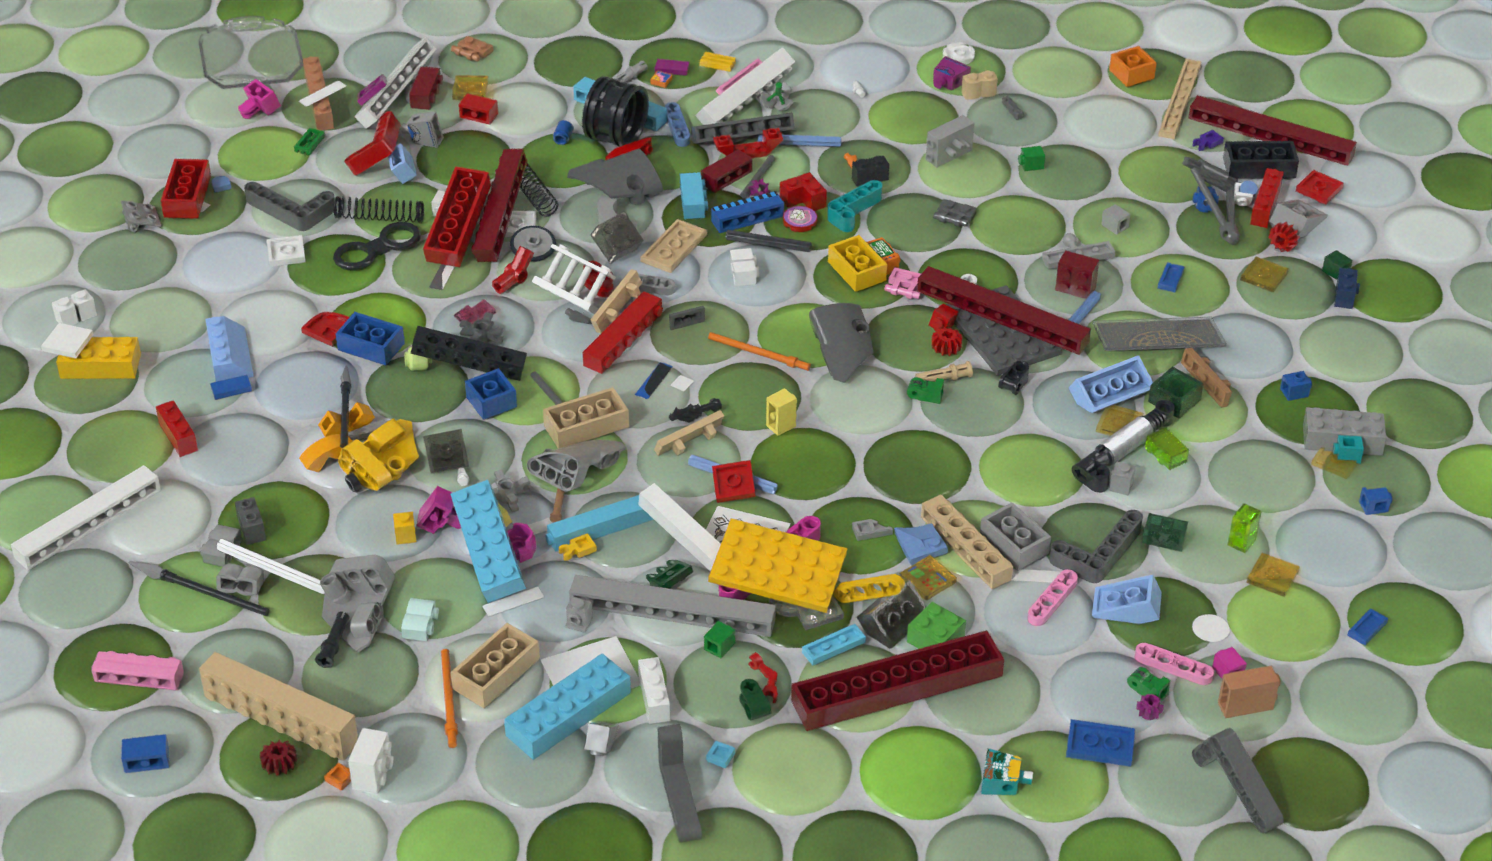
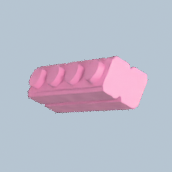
M99 651L96 661H94L92 666L94 682L178 690L184 674L182 661L174 657L158 658L154 655L139 656L134 653L120 654L114 651Z

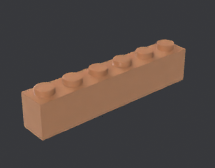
M319 56L303 58L305 80L308 93L311 95L325 88L326 85ZM328 96L311 104L317 130L334 129Z

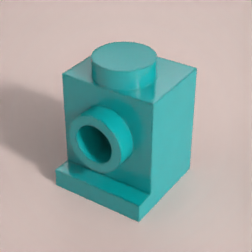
M1338 435L1337 443L1333 444V454H1337L1338 460H1356V463L1361 464L1364 451L1362 436Z

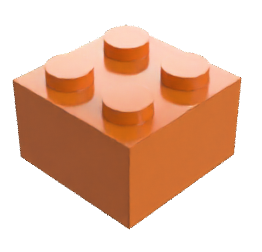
M1140 46L1112 53L1109 70L1128 87L1154 79L1157 62Z

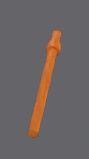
M712 332L708 336L710 340L785 363L788 367H798L807 371L811 367L810 363L800 361L794 356H784Z
M442 649L441 660L446 711L445 734L448 736V747L455 748L457 747L456 735L458 734V725L455 723L450 654L448 649Z

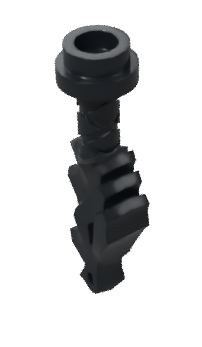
M712 398L709 403L701 406L699 404L695 406L690 404L683 409L676 407L673 413H670L669 419L671 421L678 419L688 423L693 422L694 419L702 416V413L711 410L715 413L721 410L722 404L720 399Z

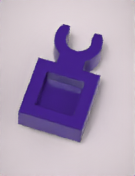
M1214 130L1201 134L1200 138L1194 139L1192 146L1199 145L1198 151H1203L1205 147L1211 149L1223 144L1224 138Z

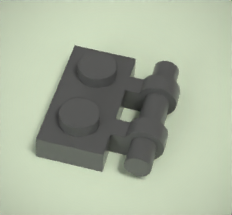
M943 199L933 218L943 223H954L958 227H967L976 213V207Z

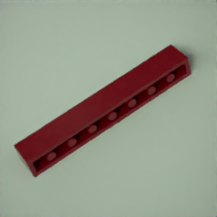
M523 148L503 149L502 156L499 157L498 169L495 170V178L491 183V191L487 197L488 201L486 206H484V214L482 219H480V227L476 232L475 243L472 245V254L475 255L477 262L498 261L528 161Z

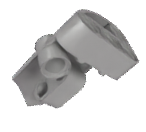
M589 440L556 450L545 449L542 454L528 460L527 469L534 476L567 492L577 489L583 484L590 465L600 469L613 466L617 462L621 451L626 450V447L622 442L613 440Z
M379 555L337 559L329 574L320 580V585L325 592L322 618L332 628L337 613L343 612L342 619L344 614L347 613L350 619L341 638L357 653L370 645L383 617L382 606L395 580V575L386 560Z

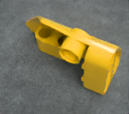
M393 418L374 430L365 442L362 443L360 440L355 439L341 449L338 458L341 469L347 475L352 472L362 486L378 491L392 480L400 479L402 473L419 458L414 441L412 422L403 419L396 421Z

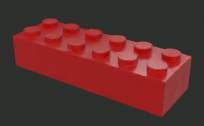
M455 166L423 247L426 262L455 267L461 266L491 187L489 172Z

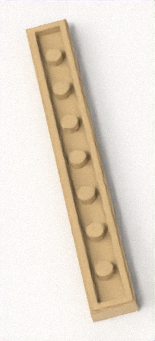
M1185 59L1158 136L1175 139L1201 68V61Z

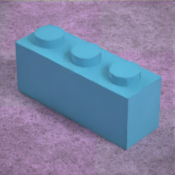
M700 172L681 173L680 191L684 219L705 218V211H708L705 180L701 179Z

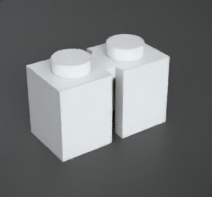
M751 248L730 250V266L735 286L756 285V277H759V267L757 266L756 255L752 254Z
M86 289L72 294L71 298L64 297L52 302L55 319L58 323L71 326L77 324L78 318L76 313H79L81 321L97 316L94 299Z

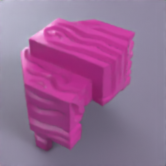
M514 523L513 528L507 530L516 559L522 563L533 558L536 551V537L527 524Z

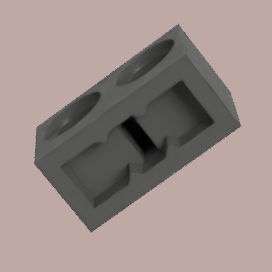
M255 498L236 501L237 519L246 545L265 541L264 524Z

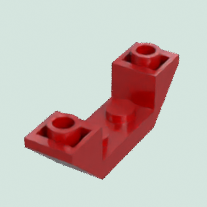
M770 128L763 130L762 141L734 145L730 135L713 137V141L717 150L725 156L739 149L751 158L766 157L783 141V136L779 128Z

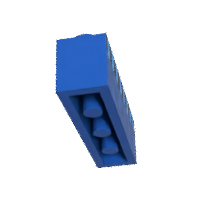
M774 191L711 208V221L719 233L783 217L784 202L777 192Z

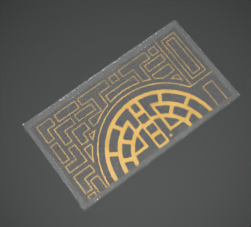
M1212 317L1093 321L1094 328L1105 351L1226 347L1227 344Z

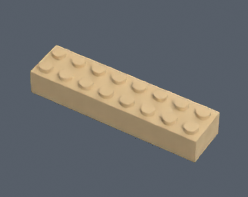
M214 652L199 668L204 695L208 700L220 703L227 709L239 712L244 717H250L262 725L274 728L279 733L287 734L296 741H302L333 758L336 757L344 761L353 751L358 740L355 715L217 652Z

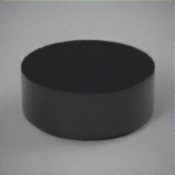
M352 472L345 476L346 484L352 492L356 493L362 489L358 478Z

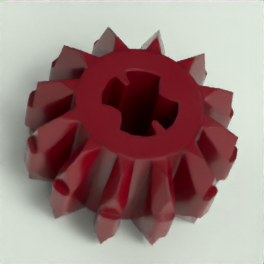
M280 739L276 743L270 741V745H263V751L260 752L263 770H267L269 775L275 772L277 777L280 773L287 775L288 770H294V764L298 760L296 748L288 740L283 743Z

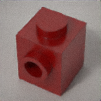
M943 303L934 310L928 326L932 327L935 331L944 327L949 329L953 327L959 311Z

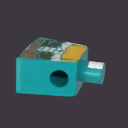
M987 749L981 794L1016 795L1018 783L1032 784L1033 772L1020 770V757Z

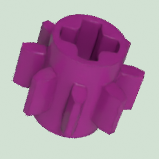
M763 179L759 181L753 180V186L748 187L751 192L749 196H758L771 192L768 190L769 183L763 182Z
M1153 694L1141 696V701H1137L1136 709L1139 710V716L1146 720H1154L1155 718L1159 719V713H1163L1164 705L1160 704L1161 698Z

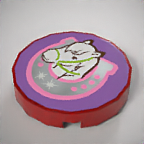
M806 206L791 207L783 214L784 226L786 228L788 226L794 232H807L817 225V213Z

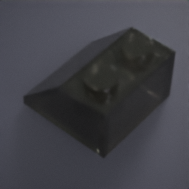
M462 429L423 436L431 474L469 467Z

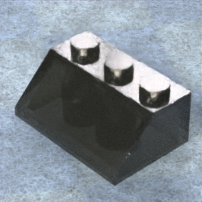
M908 580L905 581V585L899 594L878 598L856 618L867 635L891 649L907 636L908 625L926 608V605L911 581Z

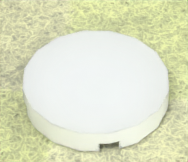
M954 42L948 44L946 48L944 47L943 57L947 56L963 64H969L975 59V50L970 45L969 47L966 46L965 43Z

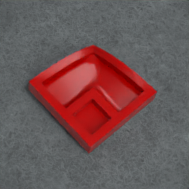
M322 312L304 324L301 331L303 334L333 347L337 342L336 332L350 317L334 312Z

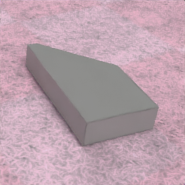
M872 519L852 522V529L857 541L893 535L892 527H884Z

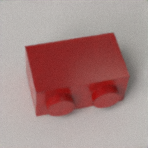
M467 93L459 103L460 118L490 125L498 115V102L494 99Z

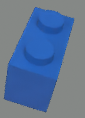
M166 734L122 739L121 760L124 772L132 773L169 768V745Z

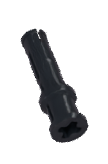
M342 611L337 613L327 639L321 643V651L315 657V662L323 668L332 667L334 655L339 651L338 643L350 619L347 613L344 614L342 619Z

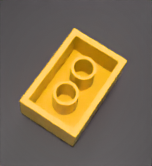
M860 235L828 246V263L855 292L886 281L887 263Z

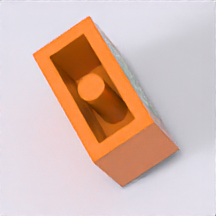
M883 237L867 242L887 263V275L892 273L894 267L899 268V263L901 262L899 254L892 249L891 245Z

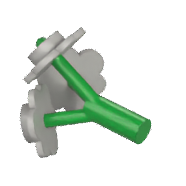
M777 82L772 95L766 92L761 93L759 99L765 108L769 107L772 109L775 107L778 111H785L793 104V100L788 99L792 88L787 86L786 82Z

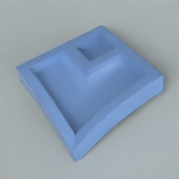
M932 523L912 528H894L898 542L910 565L948 553V547Z

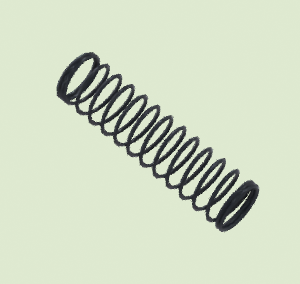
M527 163L524 174L529 173L522 178L523 181L521 182L520 189L541 216L549 217L557 211L558 201ZM531 176L529 180L524 182L527 177ZM535 183H537L535 187H533L532 189H530V187H531L532 185H534ZM542 191L541 194L535 197L538 192ZM552 199V202L555 200L554 207L556 206L554 211L545 215L541 214L551 211L541 212L540 209L547 208H540L541 205L548 202V200Z
M336 196L334 200L335 218H340L341 216H343L344 219L348 218V216H350L351 219H354L356 216L357 219L360 220L363 216L364 220H367L370 217L372 221L375 218H377V220L380 221L383 217V219L387 221L390 217V220L392 222L395 221V219L397 218L398 222H401L402 219H404L405 222H408L410 219L412 223H414L416 219L418 223H422L424 218L423 201H416V216L414 221H412V201L410 200L409 217L406 221L404 217L405 200H403L402 202L401 220L398 219L397 215L398 200H396L395 203L396 214L394 220H392L391 218V199L389 200V215L387 220L384 217V199L382 200V215L380 219H378L377 215V198L375 200V216L373 219L371 218L370 214L372 202L371 198H369L368 201L369 213L367 218L364 217V198H362V213L360 218H358L357 215V197L355 198V214L353 218L350 214L351 197L348 198L347 217H345L343 213L345 204L344 197H342L341 199L340 196Z

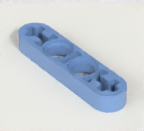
M669 102L665 104V108H667V122L674 141L678 146H688L690 144V133L680 106L675 102Z

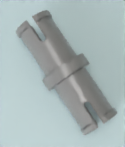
M641 60L636 65L629 66L626 71L617 75L616 78L618 81L622 80L621 82L623 83L630 79H635L638 74L647 70V64L642 65L644 61Z

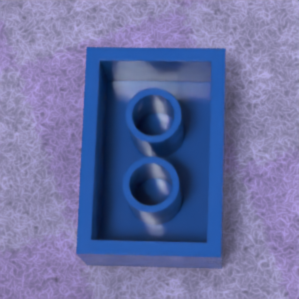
M354 312L336 332L337 348L339 351L385 366L405 344L402 326L358 312Z

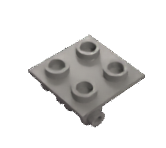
M121 200L122 212L125 215L124 218L126 224H128V230L132 232L137 231L139 224L156 227L162 226L155 206Z

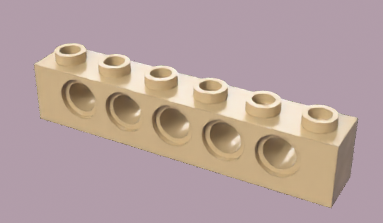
M938 495L922 503L921 518L927 524H933L941 538L991 589L1012 580V563L1006 560L999 550L994 548L987 538L982 536L975 526L970 524L963 514L952 506L949 500H946L942 495Z

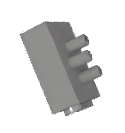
M962 115L927 132L926 160L935 167H939L972 151L974 122Z

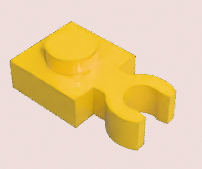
M588 533L571 539L570 545L563 544L558 547L559 554L563 553L564 561L570 560L574 555L581 558L597 551V546Z

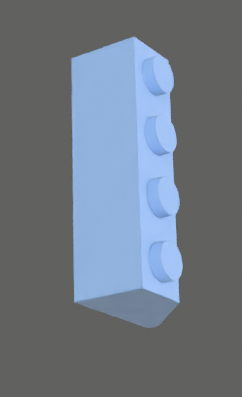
M225 316L205 319L216 382L243 375H248V378L254 377L245 327Z
M1138 355L1077 378L1070 385L1069 390L1077 405L1094 413L1154 390L1156 387Z

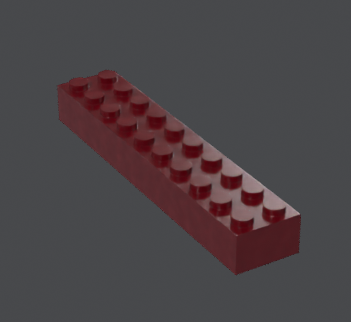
M986 630L792 683L791 702L805 730L809 731L1002 677L1005 659Z

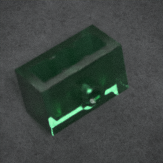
M1149 513L1142 543L1182 552L1188 521Z

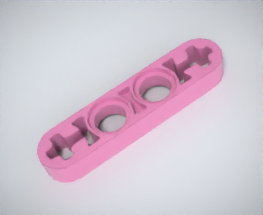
M1072 570L1060 572L1029 608L1028 622L1031 625H1043L1077 585L1078 575ZM1059 589L1063 591V593L1056 594L1053 592V590ZM1048 601L1051 602L1053 605L1046 606L1043 604V602Z
M1140 643L1136 646L1135 659L1142 664L1200 685H1208L1213 680L1214 670L1207 664L1148 643ZM1166 658L1169 660V662L1163 663L1159 661V659ZM1186 665L1189 669L1182 670L1178 666Z

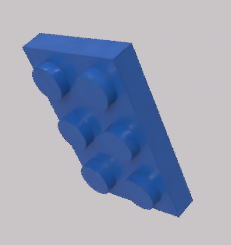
M1071 719L1066 757L1131 767L1135 728Z

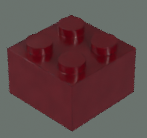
M1065 250L1058 262L1055 291L1087 299L1096 289L1099 259Z

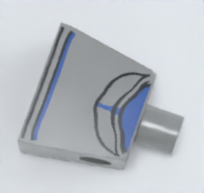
M436 111L413 114L409 121L401 126L402 133L410 134L411 141L414 144L438 148L444 138Z

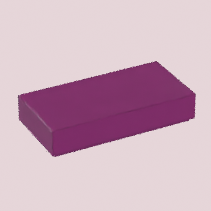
M657 59L655 65V73L661 71L673 75L687 76L689 69L688 61Z

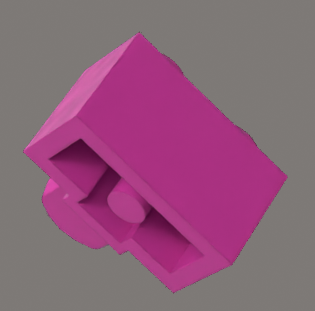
M254 79L243 88L248 99L238 106V110L243 118L249 119L260 110L270 115L281 105L274 91L259 80Z
M437 486L420 508L416 526L433 534L439 527L442 528L445 524L460 529V522L451 497L452 492Z

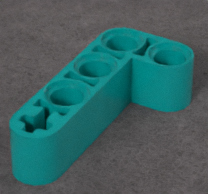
M877 180L869 181L829 202L828 221L843 232L853 231L855 228V215L882 200V183Z

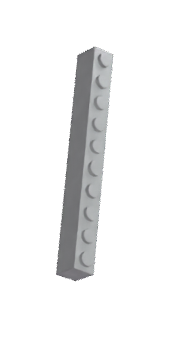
M576 574L569 591L570 600L572 597L591 601L593 610L712 628L720 621L730 625L735 629V632L771 637L776 619V605Z

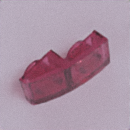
M483 299L472 308L469 305L465 306L454 314V317L459 322L466 320L473 324L475 321L483 319L486 312L494 315L496 311L492 305Z

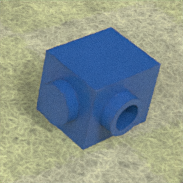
M1304 371L1283 375L1280 389L1288 401L1309 397L1312 381Z

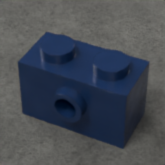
M1339 268L1334 307L1353 309L1355 295L1359 293L1360 283H1357L1358 270Z

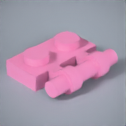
M894 267L889 277V284L885 285V291L891 292L892 295L896 296L897 294L906 296L908 299H920L921 293L917 292L918 277L921 274Z

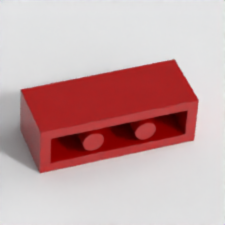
M172 400L155 406L159 424L179 457L198 451L195 433L175 401Z

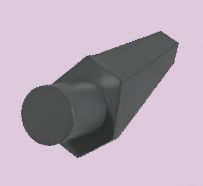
M566 309L565 314L569 316L570 320L592 324L591 318L576 310Z

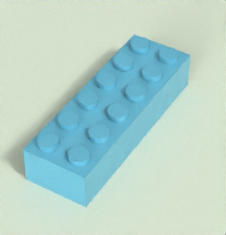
M487 479L451 493L477 579L486 601L490 603L526 589L494 490L489 480Z
M601 653L504 719L505 735L534 760L631 693L630 676Z

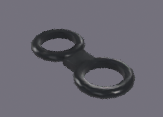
M395 222L384 227L379 234V238L370 242H348L339 246L334 252L333 260L342 269L349 271L361 270L371 265L376 257L389 252L390 249L395 251L406 250L417 245L421 239V232L412 223ZM396 230H407L413 233V237L405 242L396 243L387 239L388 234ZM354 249L363 250L368 254L364 260L356 263L346 262L341 259L343 253Z

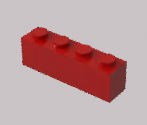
M1266 169L1253 206L1250 225L1263 228L1268 227L1281 189L1284 172L1276 169Z

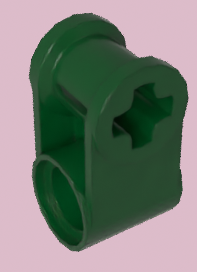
M754 679L743 680L740 684L742 693L739 696V701L748 719L751 721L770 715V702L761 690L759 683Z

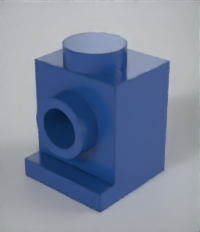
M1363 487L1359 503L1365 515L1386 513L1389 511L1390 504L1392 503V495L1386 487L1369 490Z

